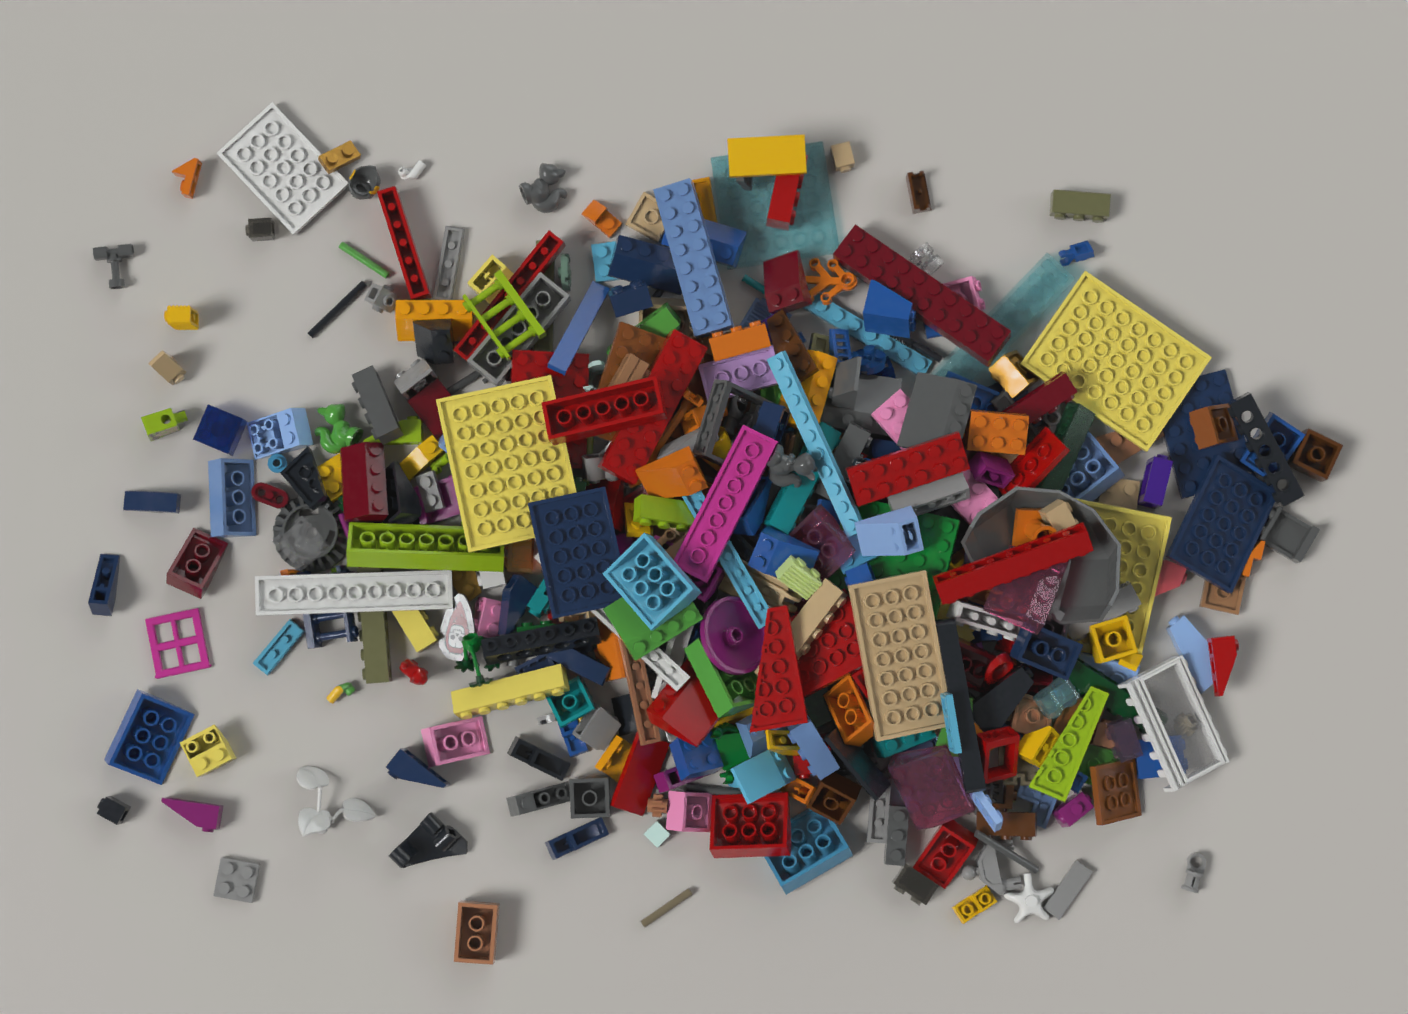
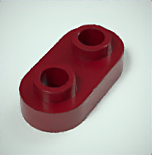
M257 483L251 490L252 497L256 501L277 509L286 507L290 501L287 492L266 483ZM260 490H265L264 496L259 495ZM279 496L283 497V501L281 503L277 502V498Z

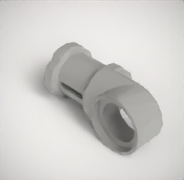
M1192 853L1187 858V876L1181 888L1198 893L1199 890L1197 888L1200 878L1204 874L1206 859L1199 853ZM1196 856L1202 860V864L1199 867H1193L1191 864V860Z

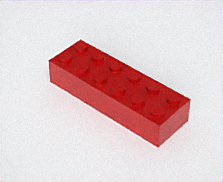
M657 376L541 402L548 440L553 446L668 419L661 384Z

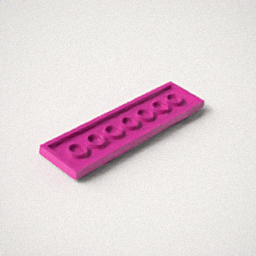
M745 425L742 426L674 558V561L684 572L706 583L709 581L767 467V462L772 457L779 443L778 441Z

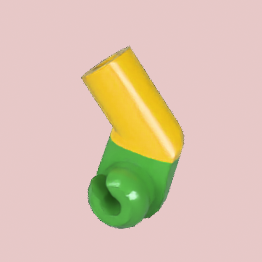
M349 682L338 685L330 692L326 699L333 704L344 692L348 696L352 695L355 692V687Z

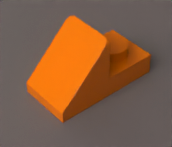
M197 158L191 159L172 171L175 176L185 178L180 185L181 194L185 198L193 199L202 166V162Z
M595 200L581 213L608 238H611L622 226V223L608 211L607 207Z

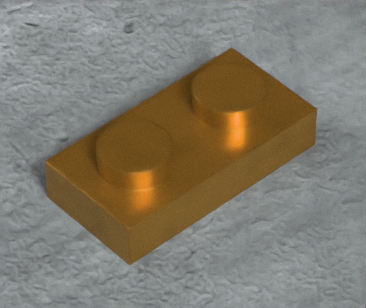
M350 140L320 155L318 160L326 172L330 174L360 159L361 154Z

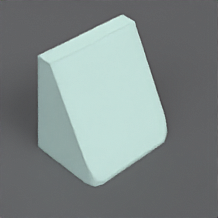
M657 820L644 835L658 848L671 833Z

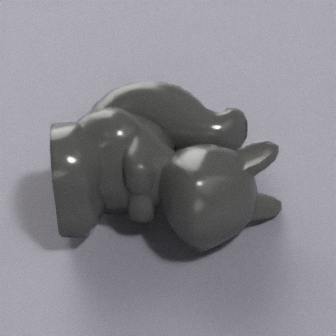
M542 163L539 168L540 178H537L531 185L526 182L519 185L525 203L527 205L532 204L536 210L542 213H550L556 210L560 204V198H567V192L562 188H557L549 193V185L557 183L559 178L565 175L566 171L558 169L553 164Z
M777 444L772 457L766 464L769 466V479L780 487H786L794 484L795 488L801 486L802 479L792 471L806 476L811 481H815L813 472L818 470L815 466V460L809 453H803L795 459V455L792 453L789 455L784 454L783 446Z

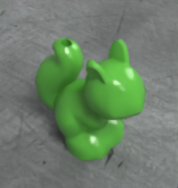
M331 404L326 408L317 409L318 413L323 415L329 424L333 425L332 433L322 426L317 427L314 431L316 437L320 436V444L324 450L331 454L340 453V448L358 444L364 430L356 426L350 427L349 422L344 421L346 412L343 404Z

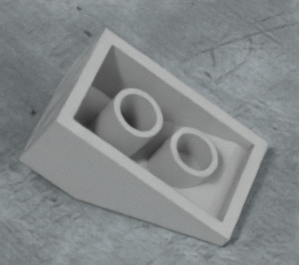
M424 358L422 360L417 359L410 365L411 368L406 372L401 371L395 376L396 380L393 382L407 400H410L437 378L439 379Z

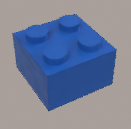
M712 731L708 733L698 748L680 738H676L669 744L681 781L713 774L724 767L716 741L710 738L713 735Z

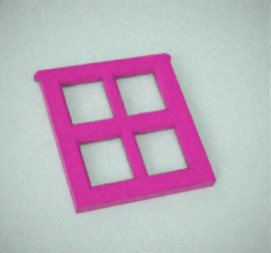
M199 608L145 619L156 679L202 670L212 666L209 663ZM192 617L196 636L180 639L176 621ZM171 622L174 640L158 644L155 625ZM198 644L201 662L185 665L181 647ZM176 648L179 666L163 670L160 651Z

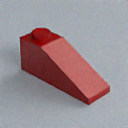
M1234 635L1207 639L1215 697L1223 696L1237 651L1239 650V643Z

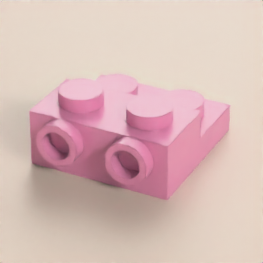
M970 276L943 283V285L981 311L986 309L984 299H980L979 291L982 290L979 280H976V277Z

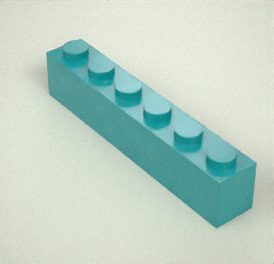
M819 422L832 452L840 443L839 437L841 433L826 423ZM805 444L798 456L806 452L809 453ZM792 471L802 479L801 486L795 488L794 484L781 487L762 524L769 525L787 535L791 533L796 526L795 521L805 509L804 504L814 492L813 487L815 483L821 479L818 472H813L815 481H811L806 476Z

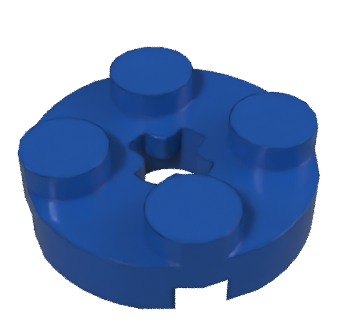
M866 345L864 349L851 352L852 358L862 357L860 374L861 371H867V375L878 373L885 368V363H887L886 354L882 350L875 349L874 345Z

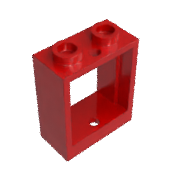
M1010 726L977 733L985 784L1016 776L1020 735ZM1005 745L1004 765L989 768L990 749Z

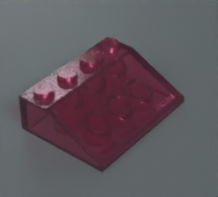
M821 504L789 534V536L821 551L814 565V569L821 575V582L825 578L828 579L856 552L835 518Z
M1069 561L1055 564L1046 570L1033 572L1027 577L1016 578L1010 583L995 586L991 589L983 610L1038 635L1046 622Z
M947 745L893 755L888 769L917 830L937 827L976 809L970 794L965 793L963 779Z

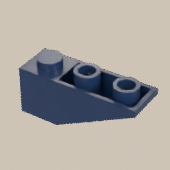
M512 575L502 591L498 634L500 636L511 634L515 630L516 622L525 614L527 604L538 589L521 575Z

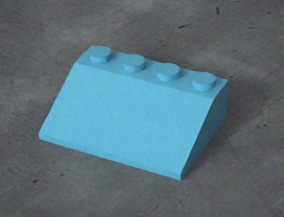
M645 532L603 573L651 631L686 608L702 593L657 540Z

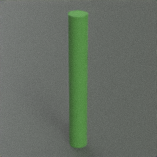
M341 242L339 245L341 250L385 279L389 276V271L346 243Z

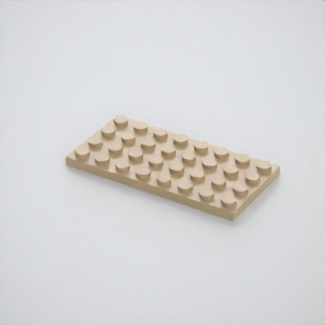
M926 570L848 585L870 712L874 721L875 740L879 742L945 728L940 694L948 691Z

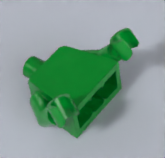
M724 722L712 728L713 735L710 738L716 741L724 765L721 769L726 771L720 773V778H726L723 784H732L734 776L730 769L750 758L737 725Z

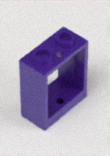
M1157 454V457L1154 456L1147 460L1137 505L1152 509L1163 505L1173 461L1168 460V456Z

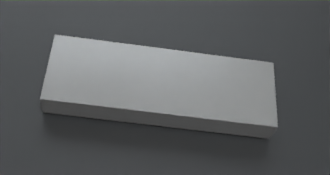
M1076 860L1047 900L1043 909L1060 920L1093 872Z

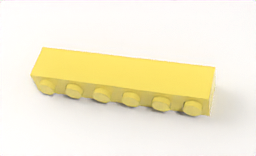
M557 664L494 680L489 684H483L481 687H467L451 691L454 714L460 719H470L472 715H486L496 709L506 710L509 706L525 705L528 701L532 700L541 701L546 699L547 696H561L564 692L570 691L566 668L562 664Z

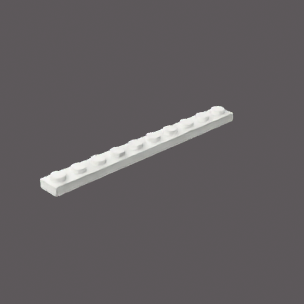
M538 553L534 559L541 564ZM603 608L591 611L619 637ZM659 647L641 657L676 692L690 679V676Z

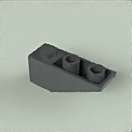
M567 782L506 799L510 815L513 817L569 802L570 792Z

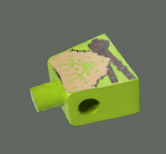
M171 408L141 417L150 441L179 431L177 424L188 421L184 410L173 414ZM166 420H170V423L164 424Z

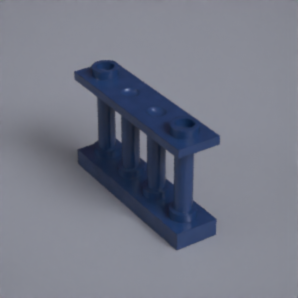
M337 565V572L328 574L350 573L347 565ZM310 571L297 572V575L311 574ZM354 613L303 614L308 649L322 647V642L325 640L343 637L347 638V642L358 641L359 630L355 624ZM344 618V630L320 632V622Z

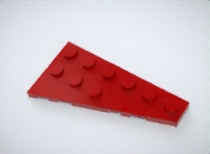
M788 605L767 608L750 733L808 723Z

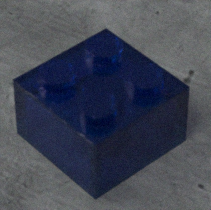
M208 404L193 440L233 456L248 421Z

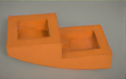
M1258 541L1254 545L1240 576H1250L1253 560L1259 561L1262 559L1266 541Z

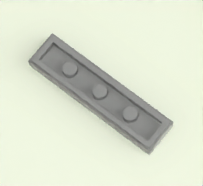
M445 226L432 300L453 299L465 232L463 228Z

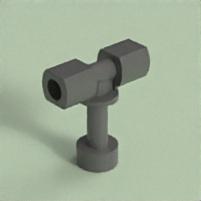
M118 245V248L108 249L107 246L93 248V256L96 261L107 260V263H111L112 279L109 280V288H125L124 279H120L119 263L122 262V258L134 257L133 245Z

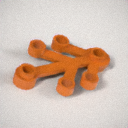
M813 258L809 261L811 270L816 271L820 275L805 276L807 284H818L809 290L812 302L817 294L830 285L836 286L820 296L821 302L824 305L831 304L833 297L841 291H850L857 286V277L850 272H844L836 259L829 260L827 266L829 271L835 272L838 277H831L822 267L818 258Z

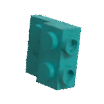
M544 579L527 604V607L530 608L529 612L539 619L544 613L548 614L550 611Z

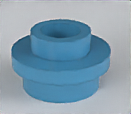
M274 454L268 459V467L272 472L280 473L287 467V460L281 454ZM275 460H280V465L275 467Z

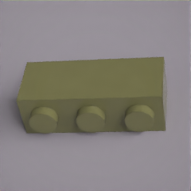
M1053 190L1051 193L1049 216H1054V219L1064 220L1068 217L1073 218L1074 221L1092 219V222L1102 223L1109 217L1111 194Z

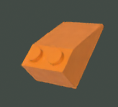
M690 446L635 470L647 494L663 498L689 496L708 488L704 474Z

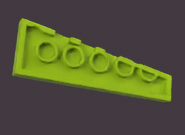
M1092 686L1089 688L1034 776L1029 788L1064 803L1066 802L1109 693Z

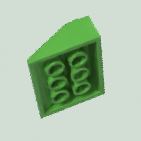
M623 597L603 608V611L635 661L703 619L692 601L686 608L651 631Z
M701 638L696 639L684 649L718 718L731 716L754 707L758 677L754 673L755 670L742 675H732L723 672L706 655Z

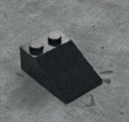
M393 461L385 469L388 516L382 523L412 524L422 513L419 497L398 461Z

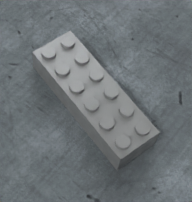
M541 272L520 296L545 331L571 301L569 294ZM515 305L511 306L492 331L517 314L518 309ZM521 320L497 338L504 347L527 331V327L530 325L526 320ZM488 334L467 362L473 369L497 387L501 386L511 374V360L508 362L506 358L501 359L496 352L497 345ZM538 336L530 337L513 350H531L539 340ZM510 351L508 354L512 358V351Z

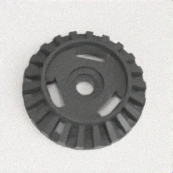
M300 496L290 500L286 507L281 508L273 526V541L277 552L285 562L301 571L319 572L333 567L342 560L347 550V537L338 517V514L343 513L338 506V502L335 501L333 503L328 497L318 507L319 514L300 517V511L310 508ZM311 527L317 529L318 533L315 538H309L307 535V531ZM332 530L335 532V536L327 550L323 547ZM290 536H293L303 549L299 554L289 543L288 538Z

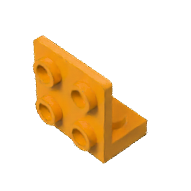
M616 735L595 765V768L618 782L632 744Z

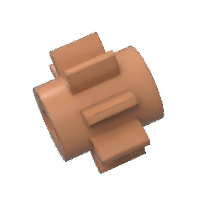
M653 794V798H648L647 812H652V817H662V813H667L668 799H663L664 794Z

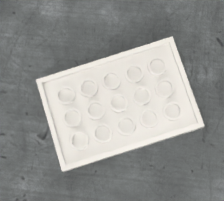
M273 102L217 152L219 157L294 236L348 187V182L337 170L330 174L326 172L318 160V157L322 154Z

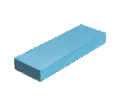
M289 619L253 664L268 676L305 633V630L292 619Z
M944 692L940 694L949 751L959 754L962 753L953 694Z

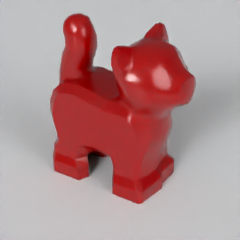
M409 658L401 663L399 668L410 678L411 683L415 685L426 684L428 680V671L419 667L415 660Z

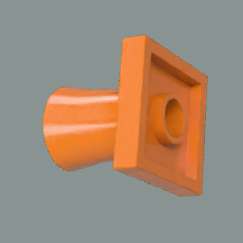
M1016 508L1012 537L1013 547L1057 532L1055 528L1044 523L1039 513V510L1042 508Z

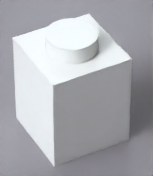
M479 571L480 575H477L479 587L483 586L484 590L507 584L504 571Z

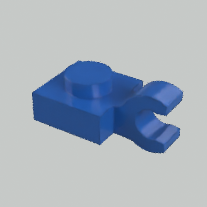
M1088 240L1070 245L1069 250L1058 252L1059 256L1064 258L1060 260L1062 266L1069 265L1073 259L1079 262L1094 257V250Z

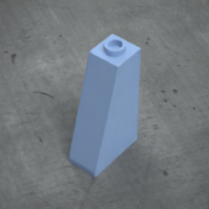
M1176 615L1168 622L1169 626L1166 630L1178 655H1183L1184 659L1188 662L1189 671L1196 680L1199 693L1202 694L1213 684L1208 642L1184 615L1180 617Z

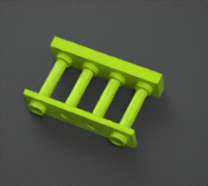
M499 270L494 274L496 278L494 284L471 300L464 294L462 297L465 302L462 304L468 313L473 312L497 345L496 352L501 359L506 358L509 362L511 360L508 354L510 351L532 336L535 337L537 335L539 339H542L546 336V332L503 272ZM504 289L507 293L506 299L483 315H480L474 306L497 290L501 291ZM509 305H515L518 309L517 314L492 331L486 321ZM521 320H526L530 325L527 327L528 330L503 347L497 337Z

